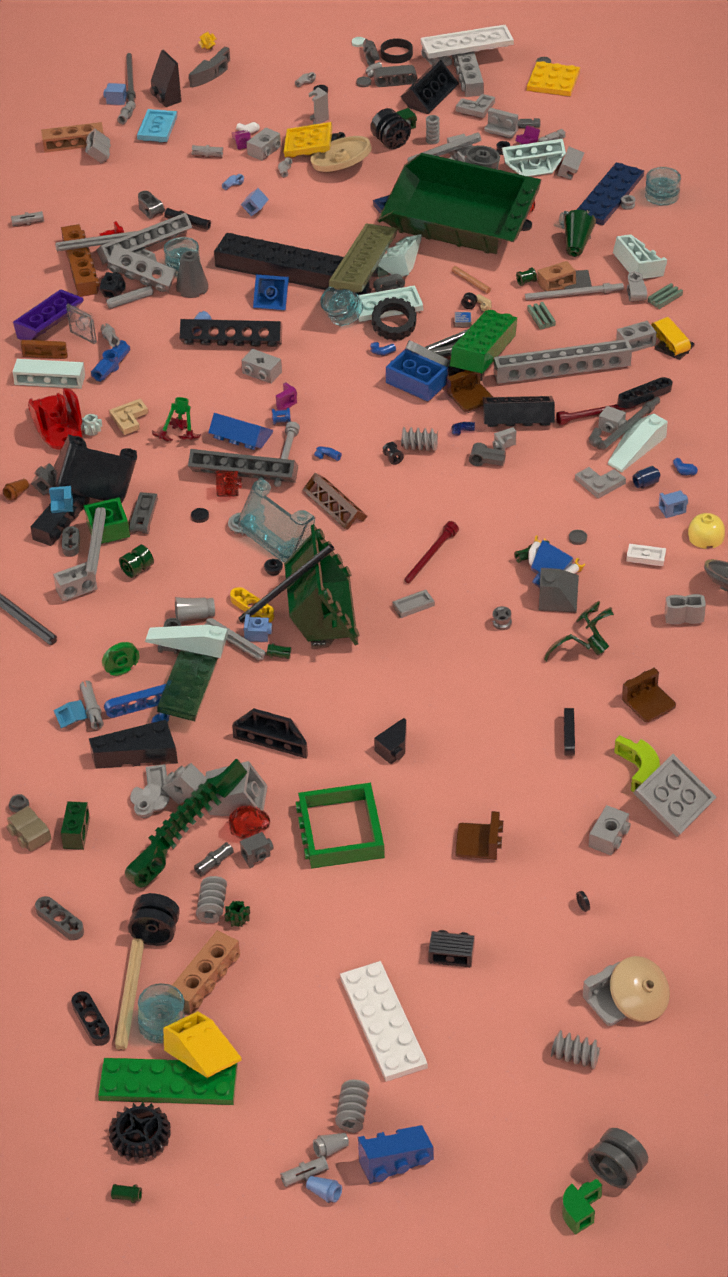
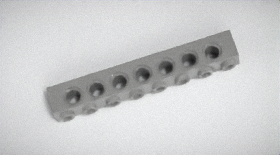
M628 339L498 356L494 357V376L497 384L631 366L632 348Z

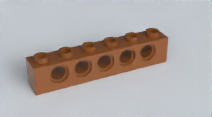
M80 224L61 227L63 241L86 238L85 231L81 230ZM89 247L65 250L77 295L83 297L97 294L99 280Z

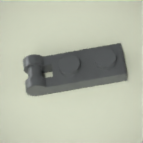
M139 493L130 522V532L142 531L144 534H149L151 520L158 500L157 494Z

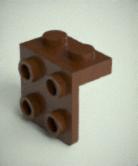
M465 370L447 377V394L464 412L483 406L482 397H493L480 383L481 373Z
M655 667L623 683L622 700L646 723L676 707V702L658 686L659 671Z
M491 812L490 824H458L455 851L457 857L497 860V851L502 849V836H499V833H503L504 820H500V812Z

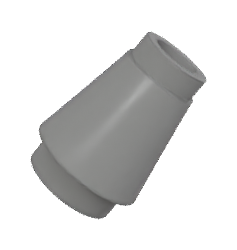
M346 1133L319 1135L317 1139L313 1140V1148L317 1157L324 1156L326 1158L349 1145Z

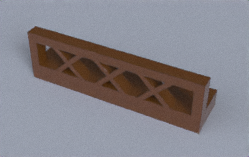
M317 473L313 474L303 488V491L347 530L356 518L363 522L367 518V515L329 480ZM316 482L317 491L311 492L310 489ZM328 493V501L322 502V494ZM334 503H339V511L333 512ZM349 512L351 516L345 523L343 521V514Z

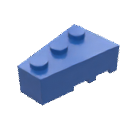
M422 1125L398 1129L396 1134L385 1136L384 1132L377 1133L376 1138L366 1139L365 1136L358 1137L359 1163L370 1184L382 1182L392 1175L405 1173L410 1168L426 1165L431 1160H434V1147Z

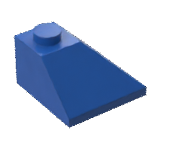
M256 274L253 308L286 310L289 277Z

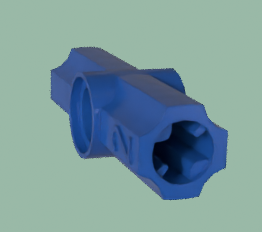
M120 340L118 346L115 344V347L103 352V359L91 371V376L96 381L101 382L111 372L119 369L120 361L130 351V346L126 341Z

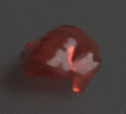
M242 805L229 815L227 823L231 831L230 833L244 840L258 834L260 831L267 830L270 826V818L264 810H260L258 807Z

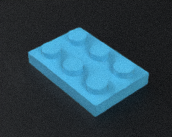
M148 109L138 131L137 139L168 142L177 119V111Z

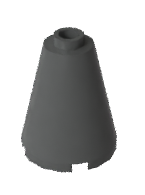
M186 251L181 255L176 291L180 292L183 297L197 298L199 294H205L208 291L209 284L197 253Z

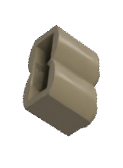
M29 806L7 818L9 833L12 836L15 835L21 847H26L30 852L52 839L46 824L38 818Z

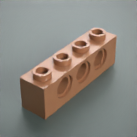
M102 122L41 129L44 153L86 148L87 136L94 128L104 134Z
M217 930L167 990L169 1003L189 1014H192L196 1008H199L204 997L214 990L217 981L226 975L229 966L238 960L240 956L239 941Z

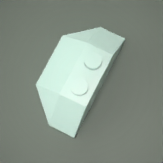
M563 139L502 148L505 164L517 174L529 177L552 174L566 154Z

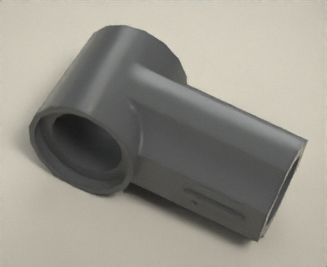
M475 443L469 456V462L474 466H481L484 463L504 466L506 451L487 448L483 443Z

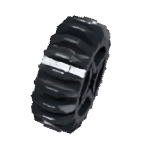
M142 1102L140 1106H136L133 1103L130 1109L124 1106V1112L117 1111V1118H112V1125L109 1126V1139L114 1151H118L120 1157L126 1156L128 1161L134 1157L138 1163L140 1158H144L147 1162L148 1156L156 1158V1152L163 1153V1146H168L171 1126L167 1115L162 1113L160 1107L154 1109L152 1103L145 1107V1104Z

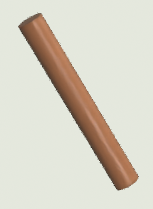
M457 266L452 268V272L488 294L491 291L490 287Z

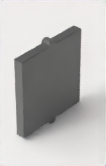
M577 270L576 284L566 286L564 289L591 287L589 271Z

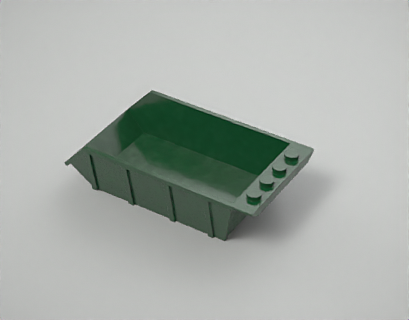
M420 153L403 166L377 221L379 223L383 221L391 227L397 228L398 232L402 234H421V237H425L428 240H438L455 244L457 247L463 246L484 251L487 254H497L502 240L510 242L517 240L537 196L542 180Z

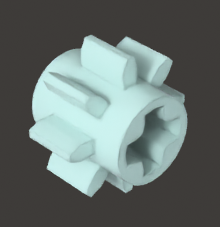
M87 414L82 418L81 430H85V434L93 436L101 431L102 420L98 419L97 415Z

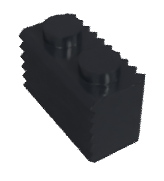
M445 930L432 931L428 952L429 963L472 967L475 935H470L466 932L455 934Z

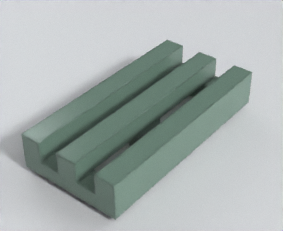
M670 283L650 295L648 302L661 309L682 296L683 290H678L677 286L673 287L674 284Z
M540 302V305L535 303L533 307L531 305L527 306L528 312L539 329L556 325L555 319L544 302Z

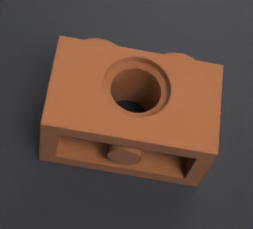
M568 261L537 270L538 284L545 292L560 290L566 286L576 284V270Z

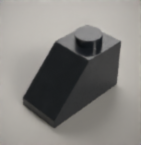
M405 718L401 719L374 738L375 752L389 764L401 759L405 755L407 720Z

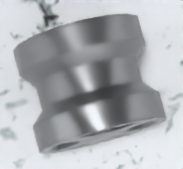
M505 606L495 608L492 613L494 627L499 630L509 629L512 625L511 610Z

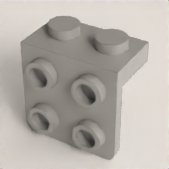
M618 963L607 966L596 975L589 976L583 984V998L608 1026H612L626 1018L615 1005L610 990L611 975Z

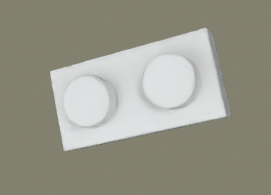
M629 544L626 562L664 566L666 548Z

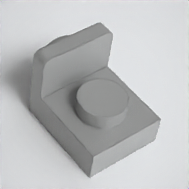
M514 427L494 433V441L492 442L494 449L505 451V448L516 445V430Z

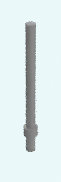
M604 283L601 286L525 294V300L598 292L611 293V291L624 290L623 283Z

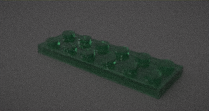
M180 650L159 701L157 712L195 722L219 658Z

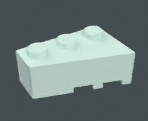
M632 235L616 237L613 254L629 273L639 272L642 274L643 279L664 276L667 264L665 257L661 259L656 255V251L648 250L643 242Z

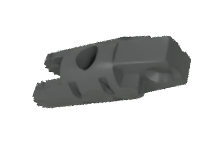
M365 39L363 51L370 66L375 64V60L380 58L374 42Z

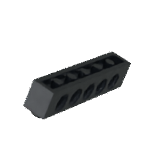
M180 319L179 339L186 345H194V342H201V345L217 343V345L226 346L227 343H234L235 346L251 344V346L258 347L261 344H267L269 347H277V344H282L281 321ZM196 329L202 330L199 336H194ZM217 329L218 335L215 337L210 336L211 331ZM235 330V335L228 337L227 332ZM246 330L252 331V335L250 337H244V332ZM266 330L269 332L266 338L260 337L262 331Z

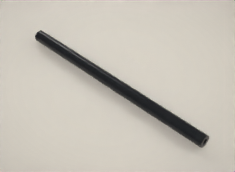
M332 544L326 546L239 616V621L244 623L246 614H250V617H252L335 550Z

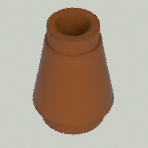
M23 478L8 483L3 488V495L8 500H16L29 488V482Z

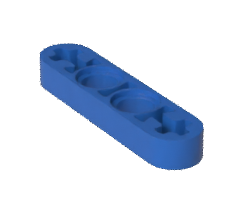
M167 683L112 698L105 702L104 709L108 717L115 718L173 702L178 699L180 693L176 684ZM150 696H155L153 699L147 700ZM132 701H137L135 704L128 705Z

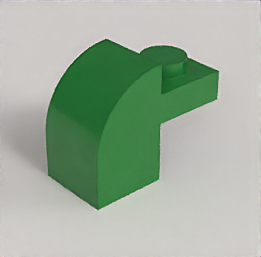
M597 1178L590 1183H584L579 1190L573 1184H570L564 1192L562 1216L567 1226L575 1235L594 1224L595 1210L590 1204L602 1197V1184Z

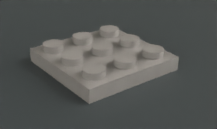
M674 754L633 792L676 837L717 798Z

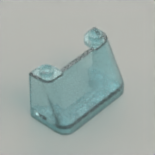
M261 477L252 485L238 519V528L280 561L286 562L311 535V525H315V517L304 510H299L292 515L267 497L271 486Z

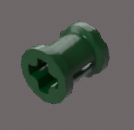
M531 267L527 271L516 272L518 284L523 286L527 282L537 281L535 269Z

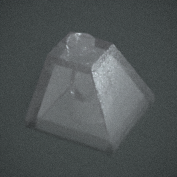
M66 305L70 332L92 344H96L94 315L76 306Z

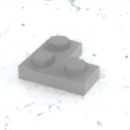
M481 94L476 102L462 98L456 105V111L484 118L488 110L494 105L495 97Z
M590 467L575 474V480L598 499L626 484V478L615 469L602 476L598 475Z

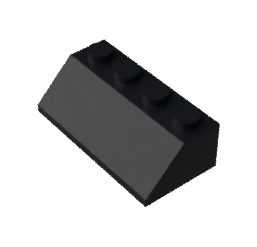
M442 60L431 66L400 97L410 109L429 114L459 82Z
M552 396L482 397L483 421L488 427H497L498 424H505V426L511 427L520 423L523 426H532L533 423L548 426L551 423H555V401Z

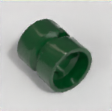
M142 544L132 549L131 553L128 552L119 558L121 569L130 578L135 577L142 570H146L154 564L151 552Z

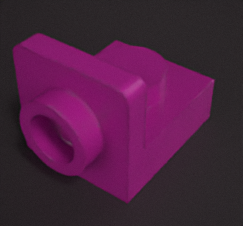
M250 131L232 132V139L236 141L238 150L247 148V141L251 139Z
M287 382L283 384V392L276 395L278 410H286V408L297 404V390Z

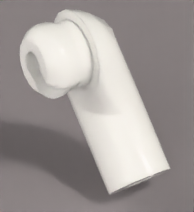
M256 122L247 125L238 123L236 129L238 131L248 130L252 134L259 131L260 126Z

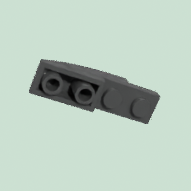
M224 46L210 61L203 60L190 72L188 77L190 87L194 88L208 83L227 71L228 62L230 61V49Z

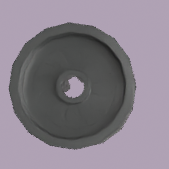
M480 145L467 149L465 153L466 163L498 170L500 155L495 149Z
M609 1128L600 1138V1142L588 1153L589 1164L595 1173L605 1182L617 1188L629 1187L636 1179L637 1174L647 1165L649 1158L642 1144L634 1136L619 1128Z

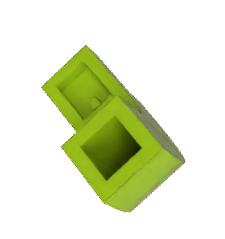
M621 735L616 738L614 753L634 763L639 768L632 777L631 791L634 792L660 767L659 757L656 751L642 739L636 744Z

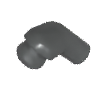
M594 428L589 437V443L594 447L596 446L597 449H601L600 444L603 440H601L600 435L602 431L599 428Z

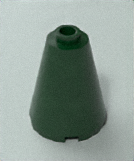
M571 210L569 214L564 216L566 251L573 257L583 253L596 224L594 215L591 217L585 210Z

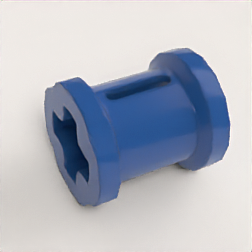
M286 408V410L277 411L272 409L273 425L280 422H291L290 409Z

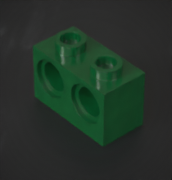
M67 801L61 829L63 849L84 850L90 822L88 802Z

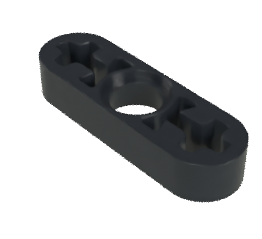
M564 708V756H575L574 708Z
M84 991L75 993L71 1000L73 1010L90 1040L97 1046L107 1044L111 1038L110 1030L92 997ZM79 1001H83L86 1004L85 1009H83V1006L81 1003H79ZM89 1015L97 1017L93 1022H87L85 1018ZM96 1028H98L100 1033L104 1035L99 1036L98 1034H96Z

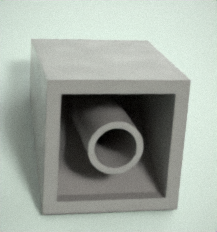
M249 761L241 763L246 769L247 774L225 798L216 794L222 803L217 806L211 801L208 802L213 808L208 812L210 815L263 817L267 784ZM227 767L207 771L205 777L207 779L213 778L222 773Z

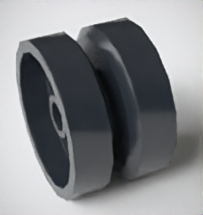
M142 894L134 902L128 924L129 933L134 939L141 938L144 941L143 943L147 945L160 946L168 944L175 935L176 924L180 915L179 906L175 901L161 894Z

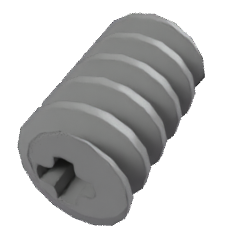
M403 427L401 446L404 444L405 449L408 450L411 445L412 450H415L418 445L419 450H422L425 445L427 451H429L431 446L433 451H436L438 431L435 434L434 429L431 428L430 433H428L427 429L424 428L421 433L420 429L417 428L414 433L412 427H410L409 432H406V428Z
M210 876L203 879L200 884L196 916L202 922L217 923L220 920L219 917L223 914L227 881L218 876Z
M560 1030L554 1039L551 1057L556 1052V1058L560 1060L565 1054V1061L569 1062L573 1057L574 1064H578L582 1059L584 1067L591 1061V1068L595 1069L600 1055V1047H597V1040H594L589 1045L588 1037L581 1043L580 1035L571 1040V1033H568L563 1038L562 1031Z
M354 1079L344 1082L341 1086L335 1122L344 1131L356 1133L363 1129L362 1123L365 1119L366 1100L370 1090L369 1084Z

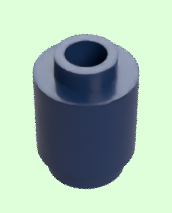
M649 466L637 471L632 476V480L637 488H645L658 483L661 475L657 468Z

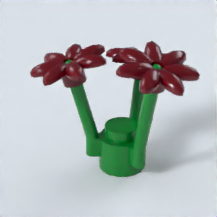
M176 397L175 403H171V409L163 429L160 432L152 430V435L166 442L173 441V439L166 435L168 425H173V429L179 427L182 431L184 427L187 428L186 434L178 436L180 439H199L201 434H195L191 430V406L188 405L189 400L183 397ZM174 410L178 414L176 419L172 417ZM185 413L187 420H183L182 415Z

